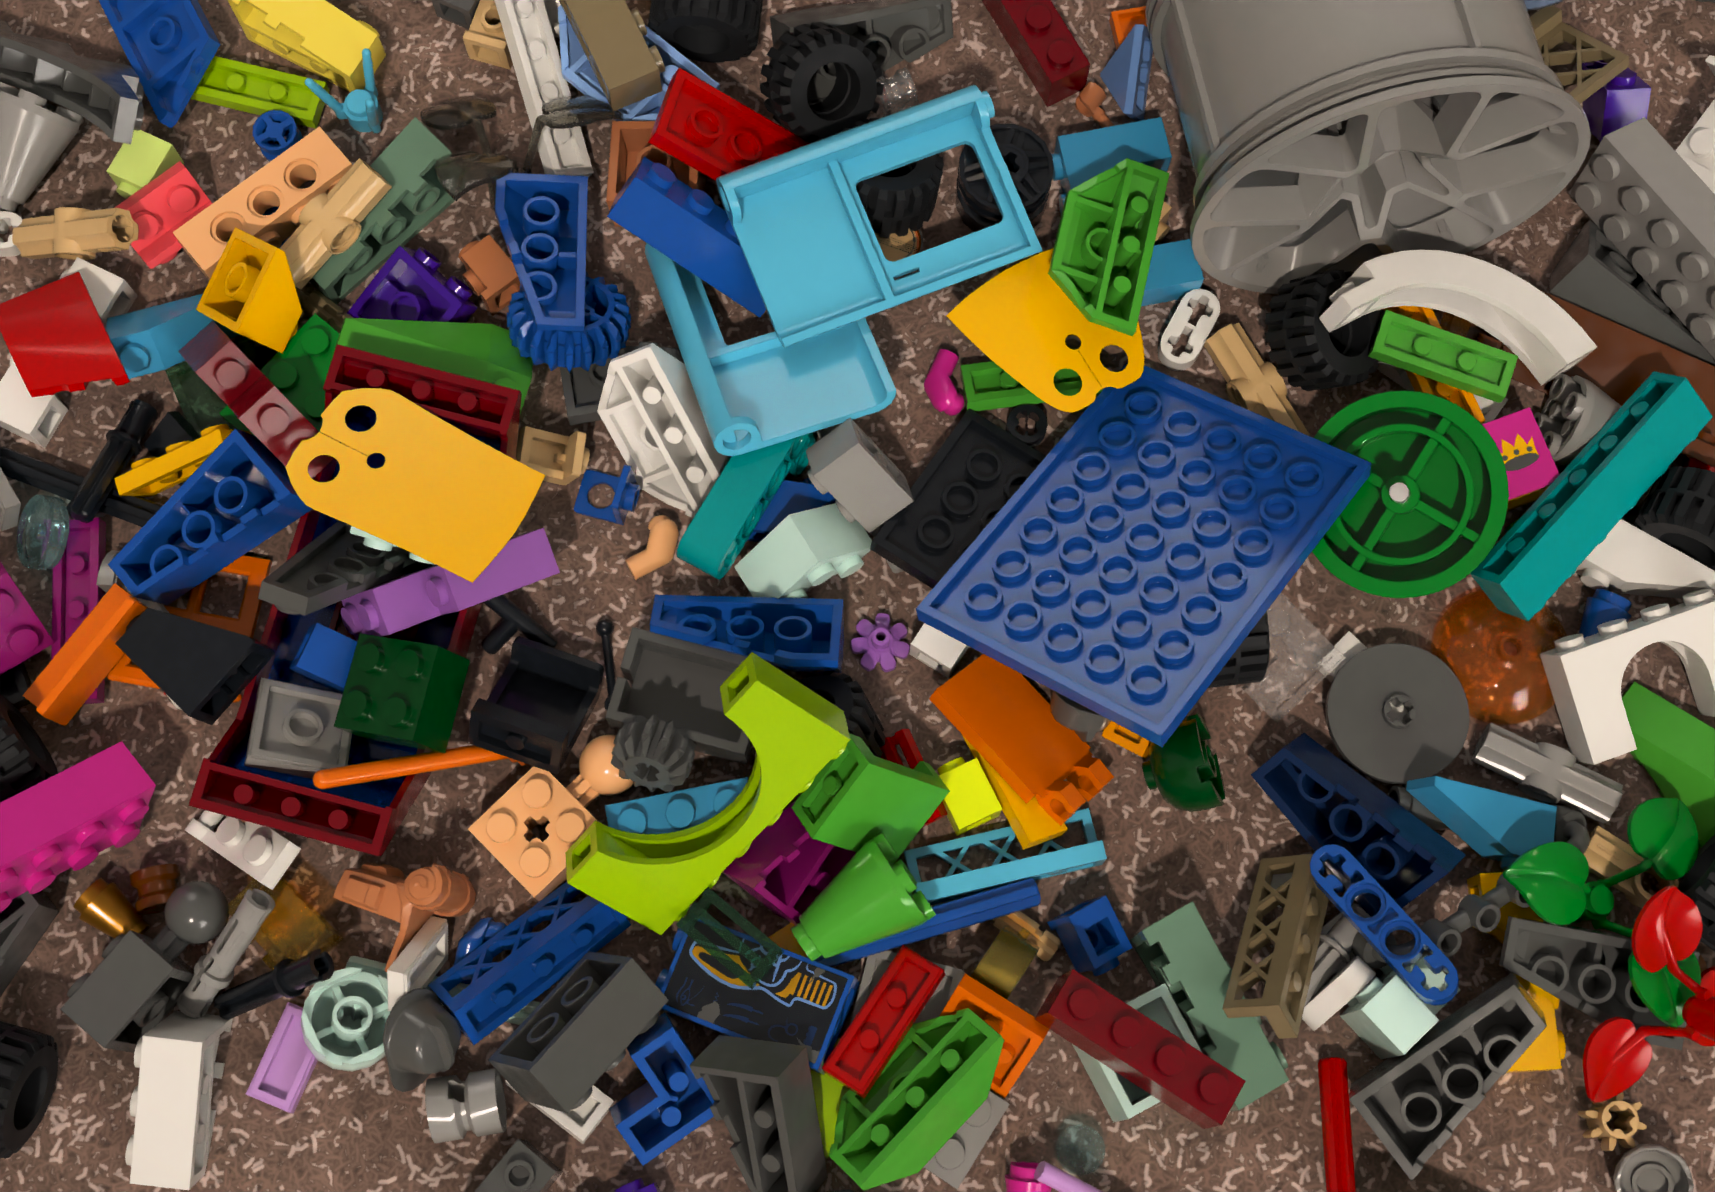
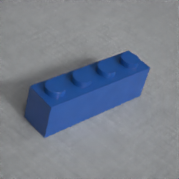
M644 156L616 195L607 217L760 318L766 311V308L726 211L717 206L713 199L704 191L692 189L677 179L672 170L661 163H654Z

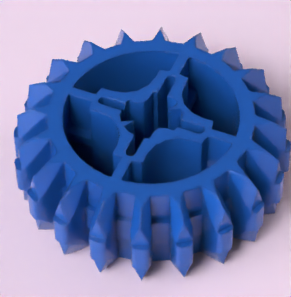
M586 271L584 332L537 330L521 284L519 292L512 294L509 303L507 327L509 328L512 346L519 349L520 357H531L533 365L546 363L550 371L557 367H565L570 373L572 368L581 367L585 371H589L591 364L605 366L607 358L613 359L618 357L619 350L626 347V341L629 338L631 314H629L626 296L618 293L617 285H606L604 277L589 278Z

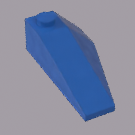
M497 172L495 215L537 330L584 332L588 176Z

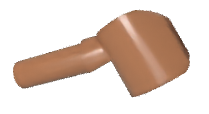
M1087 83L1076 99V109L1086 117L1092 116L1102 128L1115 126L1107 117L1105 111L1100 108V105L1106 99V93L1096 83Z

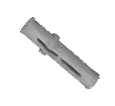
M259 889L247 890L237 910L229 919L210 952L199 958L194 966L195 974L192 980L177 999V1006L185 1015L192 1018L204 1017L219 990L228 987L234 977L233 969L275 907V902L269 894Z

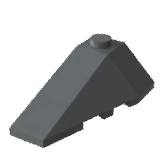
M875 0L809 8L770 16L773 47L775 49L781 46L778 40L779 37L784 33L794 36V27L802 24L810 28L811 23H822L825 26L831 25L859 39L877 57L873 63L881 66L883 76L879 77L877 82L886 78L883 73L884 71L905 60L911 63L953 38L951 0ZM833 62L820 67L811 77L807 88L809 106L820 103L832 91L836 80V69Z

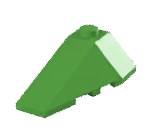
M1634 681L1622 695L1623 705L1637 750L1630 753L1639 765L1644 766L1661 790L1659 794L1662 798H1678V800L1686 805L1696 823L1699 847L1702 848L1715 835V729Z

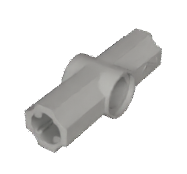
M1489 723L1486 726L1473 751L1471 761L1519 783L1517 787L1523 793L1542 802L1551 804L1559 802L1601 823L1609 821L1623 795L1622 784L1576 763V757L1569 751L1546 742L1533 743L1493 723Z

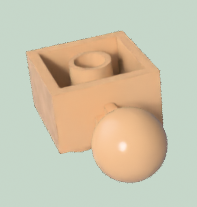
M610 734L596 737L584 747L579 758L580 774L566 788L549 771L533 766L468 828L538 902L567 880L565 852L596 820L586 807L599 794L606 796L618 795L628 790L634 784V781L631 779L619 777V769L611 764L616 735ZM548 823L545 828L549 834L548 838L543 842L538 838L530 841L533 836L531 830L538 824L543 826Z

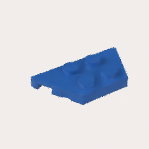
M99 0L132 68L139 76V82L142 84L143 90L159 122L169 128L174 127L221 45L198 0Z

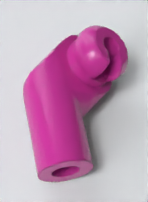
M939 349L925 378L924 390L937 411H944L945 414L954 416L963 409L965 402L963 395L957 392L950 379L959 357L949 350Z

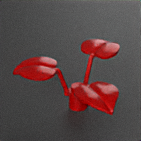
M1677 886L1664 887L1645 903L1635 920L1631 942L1633 955L1642 969L1652 973L1659 971L1667 965L1668 971L1695 993L1683 1006L1682 1016L1687 1025L1685 1028L1642 1025L1635 1029L1634 1024L1624 1017H1613L1599 1024L1589 1036L1583 1054L1585 1090L1587 1097L1594 1103L1603 1102L1617 1096L1641 1078L1652 1059L1651 1045L1644 1040L1649 1035L1686 1037L1702 1046H1715V966L1701 973L1700 985L1678 966L1677 961L1688 958L1697 948L1702 937L1703 923L1695 902L1682 893Z

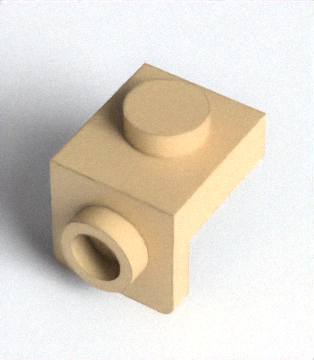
M525 426L519 430L516 460L544 474L545 478L543 481L567 485L584 474L588 466L590 452L589 448L585 447L586 433L576 431L570 436H565Z

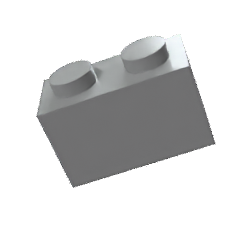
M851 418L844 421L806 450L811 467L807 474L815 488L823 495L829 492L836 499V505L842 515L850 523L857 520L869 533L914 501L905 475Z

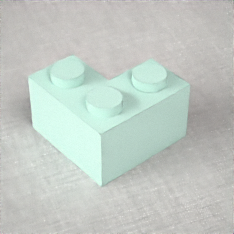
M836 503L789 514L742 558L734 568L753 597H774L778 599L808 598L806 591L811 586L820 585L833 575L839 574L840 578H845L859 570L864 565L862 558L870 551L872 540L857 520L850 523L839 511Z
M1424 957L1409 967H1405L1408 972H1411L1415 965L1422 970L1426 976V984L1423 988L1427 991L1434 986L1440 991L1446 989L1444 982L1446 974L1443 971L1434 974L1424 964ZM1389 965L1379 968L1383 974L1379 978L1377 976L1374 977L1347 1003L1349 1007L1340 1015L1380 1059L1405 1055L1439 1021L1435 1015L1446 1005L1434 1006L1423 1002Z

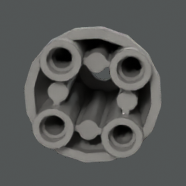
M0 82V208L16 213L18 204L24 205L75 137L83 117L63 107H55L46 103V99L23 89L18 90Z
M1565 374L1558 375L1550 387L1549 398L1541 413L1537 412L1534 414L1555 465L1568 466L1622 407L1591 381L1578 375L1572 377Z

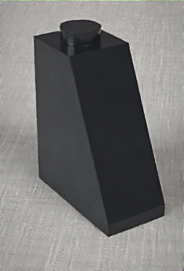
M148 607L141 615L136 616L130 621L126 627V632L115 643L189 717L210 725L215 723L276 654L271 647L248 636Z

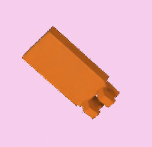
M982 654L938 687L929 698L1026 804L1036 797L1038 804L1060 826L1071 818L1086 800L1089 802L1114 778L1099 758L1092 757L1093 754L1089 751L1091 747L1086 742H1082L1074 730L1061 725L1054 719L1050 704L1021 673L985 654Z

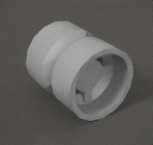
M496 1068L469 1072L465 1081H461L457 1075L427 1079L425 1087L426 1113L430 1134L434 1143L464 1139L467 1131L470 1130L477 1137L506 1132L507 1111L501 1074Z

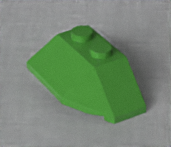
M1126 158L1117 163L1113 168L1092 177L1069 190L1066 194L1048 274L1089 322L1130 336L1135 334L1168 183V172Z
M969 1008L959 1010L954 1015L939 1016L913 1024L865 1099L850 1089L841 1098L835 1125L834 1144H831L829 1157L863 1191L918 1173L987 1099L1004 1043L1002 1036Z

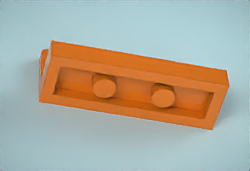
M114 583L22 696L37 707L36 711L43 717L66 726L125 654L115 643L126 632V627L130 621L136 616L141 615L147 606L124 588Z

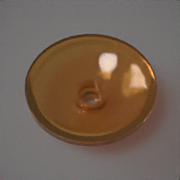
M1481 589L1463 596L1445 611L1435 627L1430 653L1441 659L1459 679L1467 697L1469 716L1487 723L1513 725L1530 721L1545 713L1555 704L1540 653L1556 648L1554 641L1566 637L1567 634L1558 618L1548 607L1544 606L1529 621L1499 611ZM1504 642H1511L1515 645L1517 649L1516 656H1511L1505 652Z

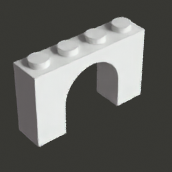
M1711 588L1687 593L1682 596L1684 603L1669 607L1668 603L1647 607L1640 611L1641 618L1628 623L1624 618L1602 623L1597 626L1599 633L1585 638L1583 634H1574L1554 641L1556 648L1540 653L1570 753L1576 757V761L1595 765L1637 750L1622 701L1621 684L1624 671L1633 656L1642 648L1652 643L1661 642L1670 647L1679 656L1685 667L1699 714L1715 717V594L1712 593Z

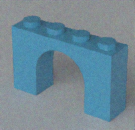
M1162 117L1058 136L1054 154L1051 155L1053 157L1052 179L1053 181L1060 180L1063 194H1059L1061 215L1066 194L1069 190L1113 168L1117 163L1126 158L1167 172L1172 155ZM1190 239L1154 245L1141 307L1182 299L1191 290L1201 288L1204 277L1202 269L1195 259Z

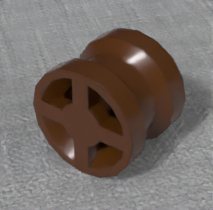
M161 864L143 868L130 874L131 886L137 889L139 897L135 903L136 914L149 915L164 912L169 896L178 888L179 865Z

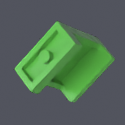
M849 733L851 740L848 742L844 752L837 759L830 760L815 776L812 785L799 796L791 808L812 839L857 852L867 841L882 832L898 855V857L891 861L894 864L950 790L929 763L920 761L914 769L882 759L873 755L861 737Z

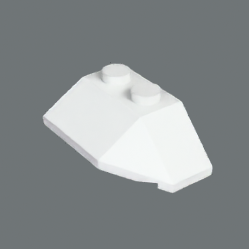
M651 343L613 358L610 361L597 412L626 464L632 466L636 482L641 487L640 489L670 506L686 511L685 515L693 519L730 460V456L718 453L713 445L685 364Z

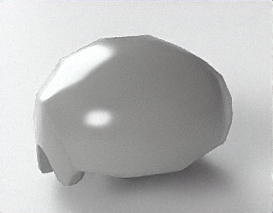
M1639 1144L1624 1152L1615 1166L1613 1179L1616 1192H1693L1694 1189L1692 1175L1686 1161L1679 1154L1661 1144Z

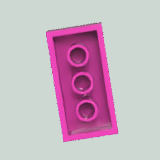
M122 741L0 802V913L11 904L12 899L27 891L30 894L38 893L48 887L58 874L70 868L74 871L80 870L93 862L99 852L112 845L115 848L123 847L138 836L144 815L149 810L148 805L156 784Z

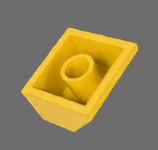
M235 227L196 310L230 330L283 354L288 341L297 332L298 320L303 312L285 251Z

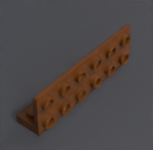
M1542 291L1563 308L1583 328L1597 346L1593 352L1563 374L1570 377L1578 375L1591 381L1621 406L1653 371L1687 378L1713 418L1703 427L1697 438L1689 443L1680 454L1688 458L1697 459L1703 464L1715 468V366ZM1470 322L1464 337L1514 354L1504 343ZM1519 358L1511 378L1549 395L1550 387L1555 380L1554 378L1541 386Z

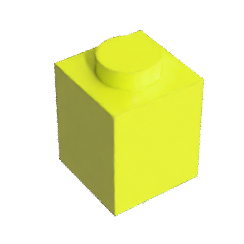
M959 757L937 769L940 774L939 777L950 790L942 802L956 836L1000 816L1002 807L977 758L965 763L963 757Z

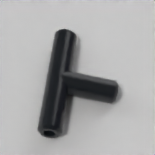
M500 595L483 602L503 618L481 642L482 648L488 654H496L518 631L529 640L553 648L556 647L558 639L506 596Z

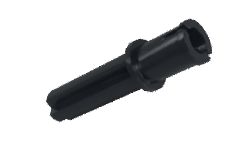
M138 399L132 400L117 427L107 432L106 445L67 505L69 515L75 520L83 523L93 521L115 485L114 478L121 475L132 456L140 454L142 450L140 443L152 423L158 418L157 410L150 404Z
M321 949L311 951L309 954L296 960L288 958L281 960L274 966L272 971L224 991L222 995L215 998L214 1007L219 1009L221 1018L229 1020L283 996L286 998L297 997L304 992L306 987L331 978L334 972L333 960L328 952L323 951L321 953Z

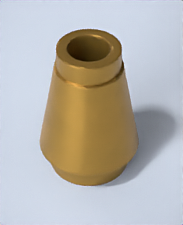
M102 878L91 884L73 906L81 913L80 920L114 939L121 934L126 935L130 930L144 934L150 926L143 920L141 915L136 914V909L115 882L108 884Z

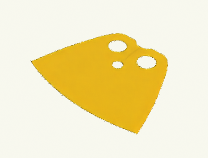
M1052 248L1025 259L994 276L968 295L946 316L988 358L1032 394L1058 410L1073 413L1092 404L1096 399V394L1102 388H1123L1138 380L1144 371V347L1139 322L1137 323L1135 334L1130 336L1089 322L1048 274L1054 250ZM1068 335H1076L1080 339L1081 345L1078 349L1073 350L1066 345L1065 340ZM1116 345L1122 348L1128 357L1126 368L1119 372H1112L1106 369L1100 360V353L1104 347ZM1065 368L1075 371L1082 381L1080 391L1072 396L1061 394L1054 385L1056 372Z

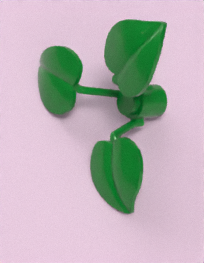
M1652 798L1637 805L1630 814L1627 823L1629 843L1634 852L1644 858L1639 864L1606 879L1586 882L1589 874V865L1584 854L1572 844L1556 841L1536 846L1523 853L1508 866L1502 875L1519 891L1530 908L1540 918L1550 924L1566 925L1591 921L1593 928L1596 930L1606 929L1631 938L1633 929L1606 919L1614 907V896L1609 888L1647 871L1651 866L1658 876L1664 880L1672 881L1683 877L1693 867L1697 858L1699 847L1698 831L1689 809L1678 798ZM1632 952L1628 958V973L1632 986L1641 1001L1660 1021L1668 1026L1678 1027L1683 1024V1006L1695 993L1668 971L1667 965L1659 971L1652 973L1642 969ZM1692 953L1688 958L1677 961L1679 968L1700 985L1701 970L1695 954Z

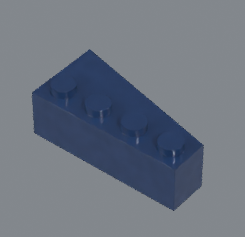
M1306 733L1301 734L1251 774L1315 852L1324 845L1335 844L1344 847L1401 908L1447 875L1466 856L1457 847ZM1329 859L1324 861L1346 889L1362 880L1360 877H1356L1353 884H1351L1343 875L1341 866L1344 862L1342 860L1335 864ZM1362 893L1356 896L1355 900L1371 917L1379 912L1381 902L1377 896L1371 893Z

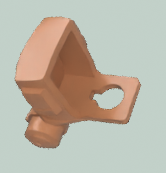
M366 862L361 868L345 869L337 884L333 898L400 923L398 936L385 967V972H387V969L430 916L459 917L468 913L475 904L476 892L468 876L456 871L451 873L446 866L433 863L432 867H423L412 871L408 877H404L401 870L391 865Z

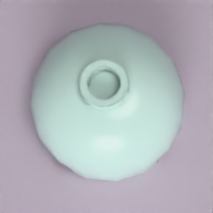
M349 967L336 970L330 979L314 984L304 1002L300 1024L305 1044L318 1061L332 1069L352 1072L371 1067L386 1056L383 1045V1033L386 1020L391 1011H388L387 979L378 974V977L371 973L362 972V968Z

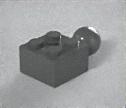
M192 881L175 889L165 905L164 917L166 926L155 938L130 930L126 935L121 934L113 939L103 951L102 957L104 960L91 974L86 973L70 987L67 993L69 999L60 1010L103 1048L134 1053L138 1040L163 1021L177 1005V999L195 974L194 970L178 957L188 944H202L213 940L226 926L229 919V904L226 896L218 887L204 881Z

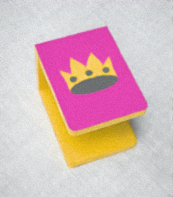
M1528 407L1482 424L1496 443L1506 468L1509 491L1507 511L1536 501L1560 475L1531 408Z

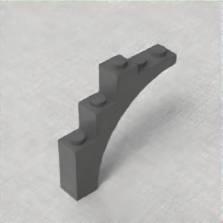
M0 20V82L26 90L64 106L99 127L112 141L131 144L134 130L139 131L141 129L144 115L142 104L143 86L131 65L78 56L69 43L13 33L7 21Z

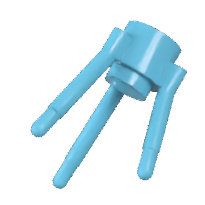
M368 48L362 50L365 88L350 92L345 98L344 103H339L312 78L305 79V85L335 112L338 119H348L350 125L359 132L372 131L379 133L381 131L380 124L383 120V112L377 100L379 93L375 85L371 51Z

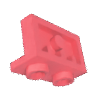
M179 161L114 208L130 211L131 217L138 224V240L133 241L130 245L150 269H153L159 264H165L174 259L179 250L183 248L172 232L210 206L212 202L187 168Z

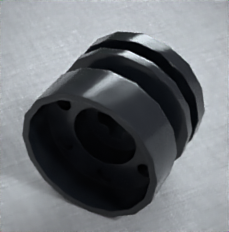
M1016 124L991 125L992 134L1034 228L1041 221L1047 206L1053 178V157L1045 141L1032 130ZM965 144L959 158L955 190L956 209L963 223L973 232L998 224L1002 221V215L973 148Z

